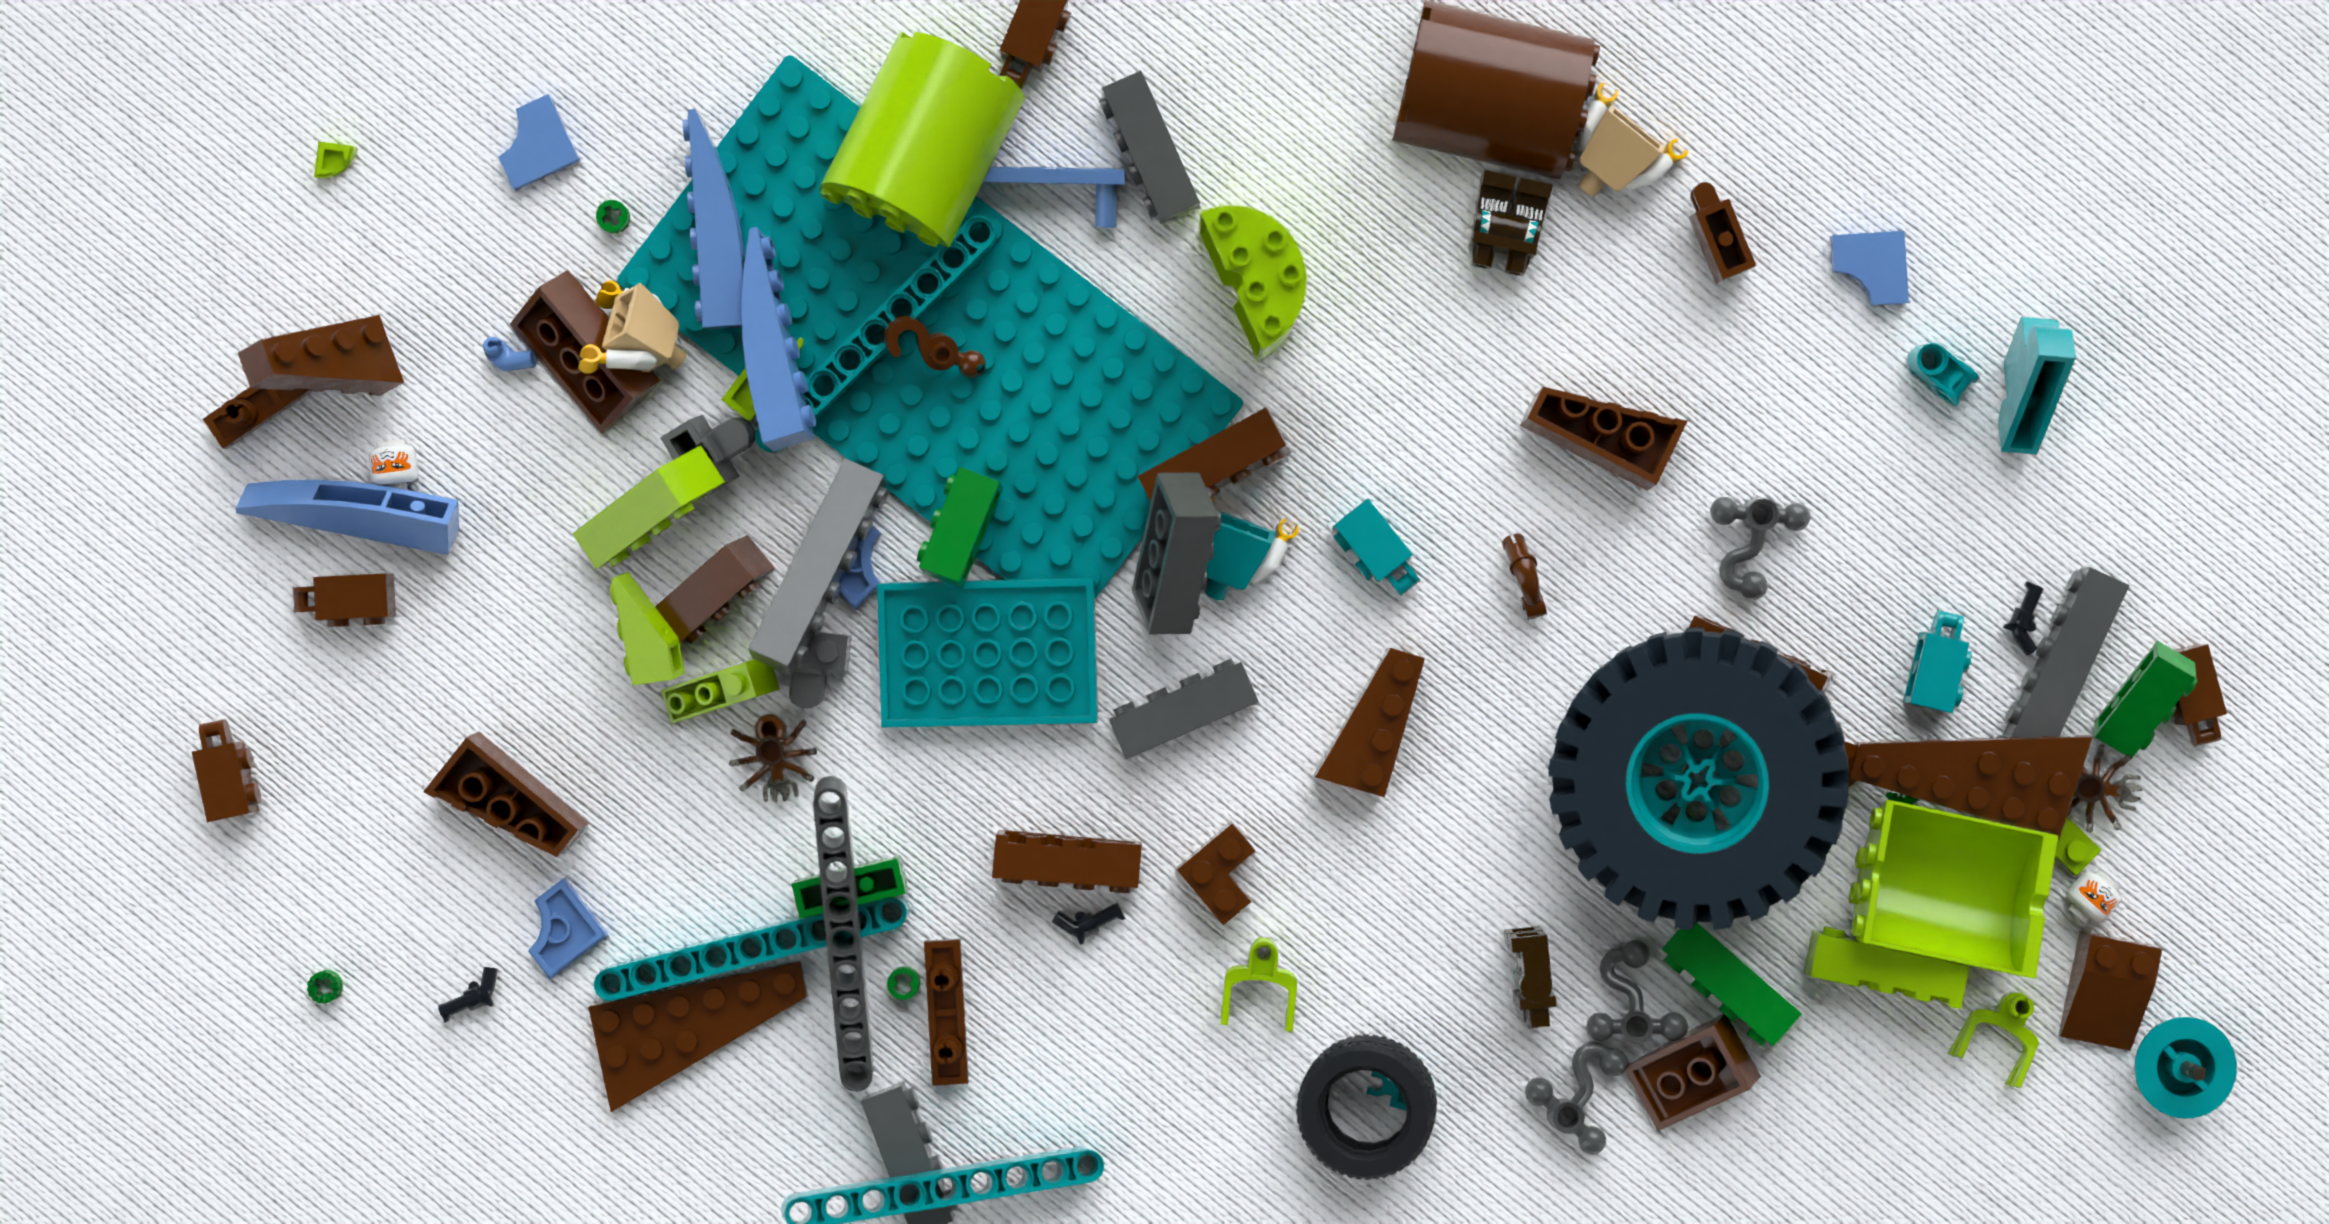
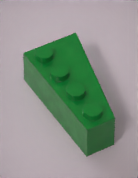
M1697 922L1692 930L1679 929L1662 948V951L1667 954L1663 961L1678 974L1685 970L1695 980L1691 985L1706 999L1711 994L1722 1003L1718 1009L1734 1023L1738 1019L1743 1021L1750 1028L1746 1034L1762 1048L1768 1043L1774 1049L1802 1017L1800 1011Z

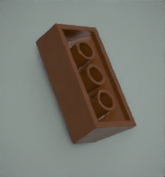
M567 270L539 286L510 325L527 346L534 351L537 358L595 427L603 434L646 399L661 380L653 370L642 372L641 370L607 368L606 364H598L597 370L593 373H584L579 370L580 360L583 359L579 356L584 346L592 344L597 346L601 353H607L602 348L609 318L585 291L583 286Z

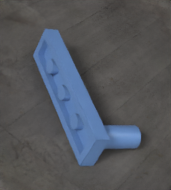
M991 166L983 182L1096 184L1095 227L1114 228L1117 227V184H1125V169Z

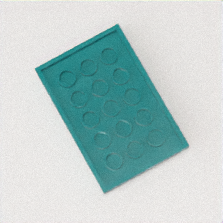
M1094 578L966 581L964 588L944 581L877 583L881 728L1098 723Z

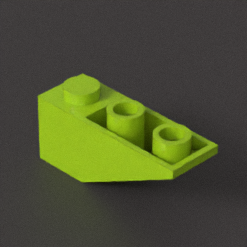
M629 572L611 578L610 597L613 604L617 605L619 616L617 632L620 640L624 641L626 651L624 668L626 674L631 677L632 686L674 680L685 674L678 636Z
M750 660L662 689L661 693L671 724L780 690L772 667L757 660Z

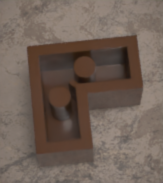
M1232 820L1177 866V871L1223 926L1251 903L1249 896L1229 873L1256 851Z

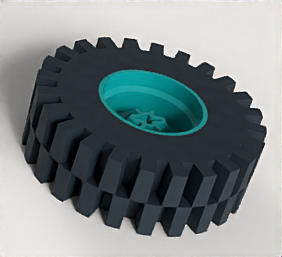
M1699 627L1687 628L1682 633L1667 635V632L1650 636L1645 642L1633 647L1630 645L1621 650L1612 660L1600 667L1590 677L1573 699L1557 730L1555 751L1550 759L1548 777H1552L1553 791L1549 797L1552 815L1558 814L1562 825L1559 832L1561 842L1566 850L1573 848L1575 854L1580 859L1577 868L1585 879L1589 882L1595 877L1606 887L1604 897L1617 906L1624 900L1637 907V917L1654 923L1657 916L1674 919L1675 928L1692 930L1696 922H1712L1713 930L1730 928L1734 919L1749 915L1751 921L1760 919L1768 915L1771 905L1782 899L1785 903H1788L1800 893L1802 884L1811 875L1813 877L1817 876L1825 865L1827 853L1833 844L1836 845L1842 830V820L1848 804L1849 764L1841 725L1837 723L1831 711V704L1822 690L1818 691L1815 685L1808 679V673L1795 661L1792 664L1780 656L1778 649L1762 641L1760 644L1742 638V633L1724 630L1723 633L1705 632L1704 628ZM1683 723L1688 741L1683 743L1678 739L1671 727ZM1726 728L1737 736L1723 748L1718 742ZM1699 729H1707L1713 734L1714 742L1708 747L1699 746L1694 740V733ZM1666 744H1674L1680 750V758L1676 761H1667L1662 757L1660 748ZM1731 750L1740 752L1745 760L1743 765L1738 768L1727 766L1723 758L1725 753ZM1695 758H1703L1701 761L1695 760ZM1642 762L1663 767V773L1641 776ZM1688 763L1689 766L1687 767L1686 772L1682 771L1685 764ZM1706 765H1709L1705 777L1708 783L1700 782L1693 790L1690 789L1693 779L1690 772L1699 773ZM1715 769H1717L1718 775H1715ZM1758 774V788L1740 783L1736 780V775ZM1662 780H1670L1676 785L1677 793L1672 797H1664L1658 792L1657 784ZM1728 786L1735 787L1740 792L1741 798L1737 803L1728 804L1722 800L1720 796L1721 790ZM1693 801L1702 802L1707 808V814L1702 818H1694L1689 815L1687 805ZM1676 802V805L1678 807L1682 806L1672 826L1663 820L1661 816ZM1718 807L1731 824L1720 830L1717 829L1712 811Z

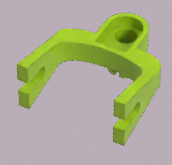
M1259 937L1252 943L1249 950L1248 965H1235L1226 970L1220 1016L1221 1025H1228L1232 986L1245 980H1263L1279 984L1288 990L1285 1031L1293 1032L1297 978L1292 972L1277 968L1278 948L1270 938ZM1261 947H1267L1270 950L1264 957H1261V954L1257 952Z
M2009 992L2002 996L1995 1011L1980 1008L1973 1009L1947 1054L1952 1057L1963 1058L1975 1028L1979 1023L1997 1026L2014 1036L2022 1045L2023 1051L2004 1083L2010 1087L2021 1088L2039 1045V1041L2034 1033L2024 1027L2027 1019L2034 1012L2033 1001L2022 993ZM2018 1001L2022 1004V1010L2019 1013L2016 1011V1003Z

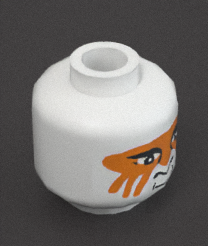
M405 439L376 442L377 448L369 452L372 482L376 485L408 490L407 483L414 482L418 478L414 447L406 445Z
M2098 870L2096 873L2086 871L2066 892V898L2071 904L2067 910L2083 924L2088 919L2097 924L2102 923L2120 904L2121 897L2118 891L2121 888L2101 870Z

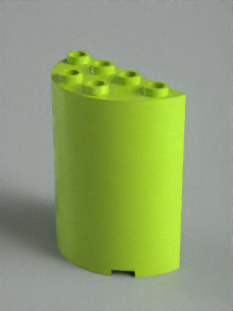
M901 32L895 39L819 186L820 195L833 204L840 205L842 201L853 206L852 209L865 218L872 219L873 215H881L886 218L885 224L888 227L901 233L909 230L918 234L917 238L930 246L937 247L939 243L949 248L1026 97L1008 76H996L990 72L989 69L992 64L973 52L930 34L914 32L911 38L906 33Z
M1224 205L1203 210L1200 212L1199 235L1223 287L1229 286L1236 289L1239 299L1233 305V309L1257 362H1260L1274 353L1287 339L1302 309L1307 289V273L1303 255L1291 233L1275 218L1260 210L1240 205Z
M1892 800L1884 801L1880 808L1874 807L1870 815V830L1865 846L1858 847L1854 865L1855 868H1859L1857 882L1852 883L1849 891V903L1854 904L1851 934L1856 936L1860 943L2036 979L2045 923L2043 911L2045 901L2050 892L2058 835Z

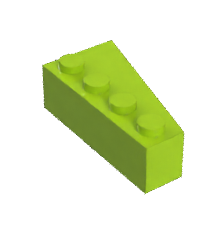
M700 445L653 471L572 534L596 570L607 563L615 567L631 556L628 552L629 549L635 552L651 542L652 539L649 535L653 533L654 536H657L673 525L671 522L673 518L679 520L695 509L693 504L725 481Z
M1824 926L1823 932L1812 930L1804 973L1810 977L1856 987L1866 985L1869 989L1888 994L1901 992L1904 996L1925 1002L1936 999L1947 1004L1948 1007L1962 1008L1970 966L1860 943L1857 939L1844 937L1845 930Z

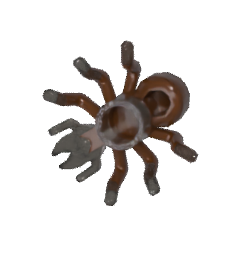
M767 714L757 720L755 734L760 741L735 729L731 730L730 734L733 737L756 747V756L733 759L729 761V765L733 767L756 762L764 764L760 770L739 786L741 792L757 782L768 770L771 772V777L763 787L764 802L768 801V788H770V795L775 803L778 802L779 792L784 802L788 800L791 793L789 785L793 787L794 796L799 797L798 784L790 780L787 774L783 773L785 768L800 774L809 782L814 781V776L809 774L806 769L785 761L786 758L817 754V749L815 748L789 751V745L807 725L805 719L798 723L787 739H785L787 725L776 714Z
M2104 744L2098 746L2097 753L2094 756L2093 772L2087 771L2083 766L2073 796L2076 798L2072 800L2067 815L2068 817L2072 809L2080 802H2087L2085 812L2086 831L2090 833L2093 831L2094 825L2093 810L2095 802L2100 800L2103 810L2114 829L2119 830L2121 825L2112 812L2106 797L2112 796L2118 802L2120 808L2135 811L2136 807L2126 805L2123 801L2131 803L2141 800L2140 797L2132 795L2131 792L2142 791V788L2133 782H2126L2128 779L2140 780V775L2125 774L2121 780L2115 781L2113 784L2109 782L2113 774L2131 760L2129 754L2114 762L2102 778L2099 777L2100 763L2106 748Z

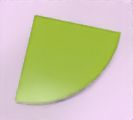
M319 141L314 177L317 179H327L344 172L353 162L357 147Z

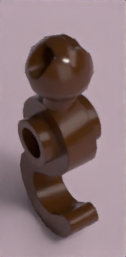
M898 317L890 322L885 330V346L894 357L901 355L898 344L900 333L905 330H913L916 335L920 355L924 362L933 370L943 371L955 365L958 366L960 373L966 378L979 377L985 371L986 361L980 352L975 350H969L964 353L959 352L957 344L950 336L940 332L929 335L925 326L914 317ZM982 364V369L977 371V367Z

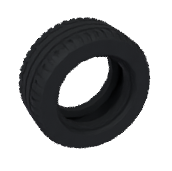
M1365 1034L1364 1036L1355 1035L1353 1038L1350 1036L1339 1040L1338 1043H1333L1314 1060L1300 1086L1296 1114L1298 1117L1297 1124L1300 1125L1298 1128L1302 1133L1303 1141H1306V1146L1311 1149L1313 1156H1317V1160L1322 1161L1324 1166L1330 1167L1332 1171H1337L1342 1176L1347 1175L1349 1178L1356 1177L1359 1180L1361 1178L1370 1180L1371 1178L1379 1179V1177L1385 1178L1388 1175H1394L1397 1171H1402L1412 1161L1416 1160L1431 1136L1437 1112L1436 1090L1434 1089L1435 1084L1432 1081L1431 1074L1427 1072L1428 1068L1424 1066L1423 1061L1417 1058V1054L1412 1053L1411 1049L1407 1046L1405 1048L1402 1043H1397L1391 1038L1389 1040L1384 1036L1378 1037V1035L1374 1034L1373 1036ZM1359 1070L1378 1072L1392 1080L1402 1092L1407 1107L1406 1121L1402 1128L1389 1139L1374 1143L1357 1141L1344 1134L1332 1120L1328 1107L1331 1086L1345 1074Z

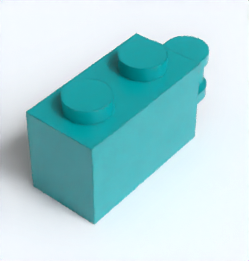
M1368 498L1333 525L1337 532L1332 537L1345 553L1351 549L1359 561L1355 563V566L1367 581L1372 577L1376 582L1386 578L1400 596L1421 581L1406 562L1413 554ZM1401 565L1406 574L1396 581L1390 573Z
M1937 610L1930 633L1919 632L1903 702L1948 713H1953L1954 707H1959L1963 696V686H1959L1962 673L1968 671L1972 658V652L1968 651L1970 643L1959 640L1964 621L1962 615ZM1942 626L1951 628L1949 638L1940 636Z

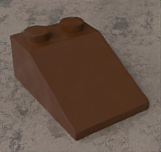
M2079 931L2058 1036L2131 1051L2156 984L2163 949L2149 944Z
M1725 1014L1687 1031L1680 1040L1669 1041L1627 1064L1625 1069L1628 1078L1658 1131L1750 1090L1761 1077L1730 1019Z

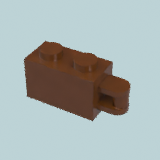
M1020 0L999 49L1001 56L1006 58L1000 76H1008L1023 90L1032 69L1041 73L1044 64L1051 65L1058 48L1057 45L1053 44L1058 31L1065 32L1072 12L1067 11V0ZM1013 61L1025 66L1022 74L1011 69Z
M1699 183L1690 193V199L1696 212L1688 218L1714 281L1717 284L1746 272L1757 265L1730 200L1726 199L1720 202L1717 192L1711 183Z
M391 573L313 577L314 586L292 587L294 613L315 612V620H327V627L349 626V619L363 618V625L385 624V617H396L394 574ZM308 592H314L315 606H309Z
M2194 644L2176 649L2175 651L2195 662L2197 684L2187 697L2182 695L2177 701L2175 712L2170 720H2174L2176 725L2187 726L2189 737L2194 747L2220 741L2221 731L2217 717L2226 715L2227 710L2209 645ZM2205 720L2208 729L2199 730L2198 722Z
M226 719L199 724L202 750L193 751L192 756L207 822L259 811L258 804L261 803V792L256 782L253 783L250 769L253 768L254 761L249 747L245 748L244 741L233 743L230 727ZM220 735L222 745L214 747L212 736Z

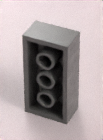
M1157 473L1132 586V593L1149 635L1191 634L1194 619H1198L1200 615L1199 598L1201 590H1205L1207 585L1206 568L1208 561H1212L1214 555L1213 538L1215 531H1219L1221 526L1220 512L1218 509H1215L1211 500L1210 489L1205 487L1200 473Z

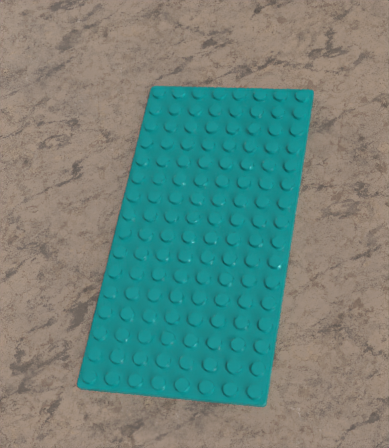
M788 55L782 60L716 148L733 193L740 219L745 254L749 229L757 227L766 237L770 236L775 245L776 257L772 258L775 270L780 272L784 283V291H781L780 294L783 304H787L792 317V324L788 325L790 336L794 337L796 342L800 337L805 340V345L800 351V358L796 359L798 370L802 371L807 379L942 245L938 243L937 247L930 246L917 238L918 234L909 230L901 233L888 227L885 224L886 218L881 215H873L872 219L865 218L852 209L853 206L842 201L840 205H836L825 200L820 195L819 186L860 106L796 57ZM691 180L618 275L617 282L624 289H630L641 283L650 293L657 295L663 306L678 320L680 332L739 376L746 367L742 328L706 330L702 327V322H697L695 301L701 300L700 286L694 285L692 273L693 264H698L697 250H692L690 242V228H696L695 213H689L687 200L688 192H693V181ZM975 196L960 227L974 216L987 217L996 228V243L919 321L925 326L929 335L940 332L950 336L957 344L959 352L964 353L969 350L980 352L986 361L985 371L979 377L966 378L960 373L958 366L955 365L943 371L933 370L924 362L920 355L915 332L908 330L898 340L901 355L894 357L889 351H886L816 420V426L812 427L815 435L848 460L884 475L886 489L930 523L935 510L943 508L947 495H944V488L951 474L956 476L959 467L999 481L1003 491L976 558L1005 580L1094 578L1096 599L1144 536L1151 502L1137 476L1226 429L1242 408L1243 400L995 209ZM985 225L975 226L970 234L971 240L976 243L987 241L990 237V229ZM959 250L948 252L944 260L945 265L952 269L960 267L964 262V254ZM932 275L923 277L919 282V290L924 294L935 292L939 284L938 279ZM904 300L896 303L893 309L895 318L910 316L912 304ZM882 326L872 327L867 335L869 343L872 345L883 343L885 328ZM849 351L844 354L842 366L845 370L851 371L859 366L861 359L858 352ZM982 364L977 367V371L982 369ZM825 376L817 381L816 391L820 396H827L832 393L835 386L833 379Z

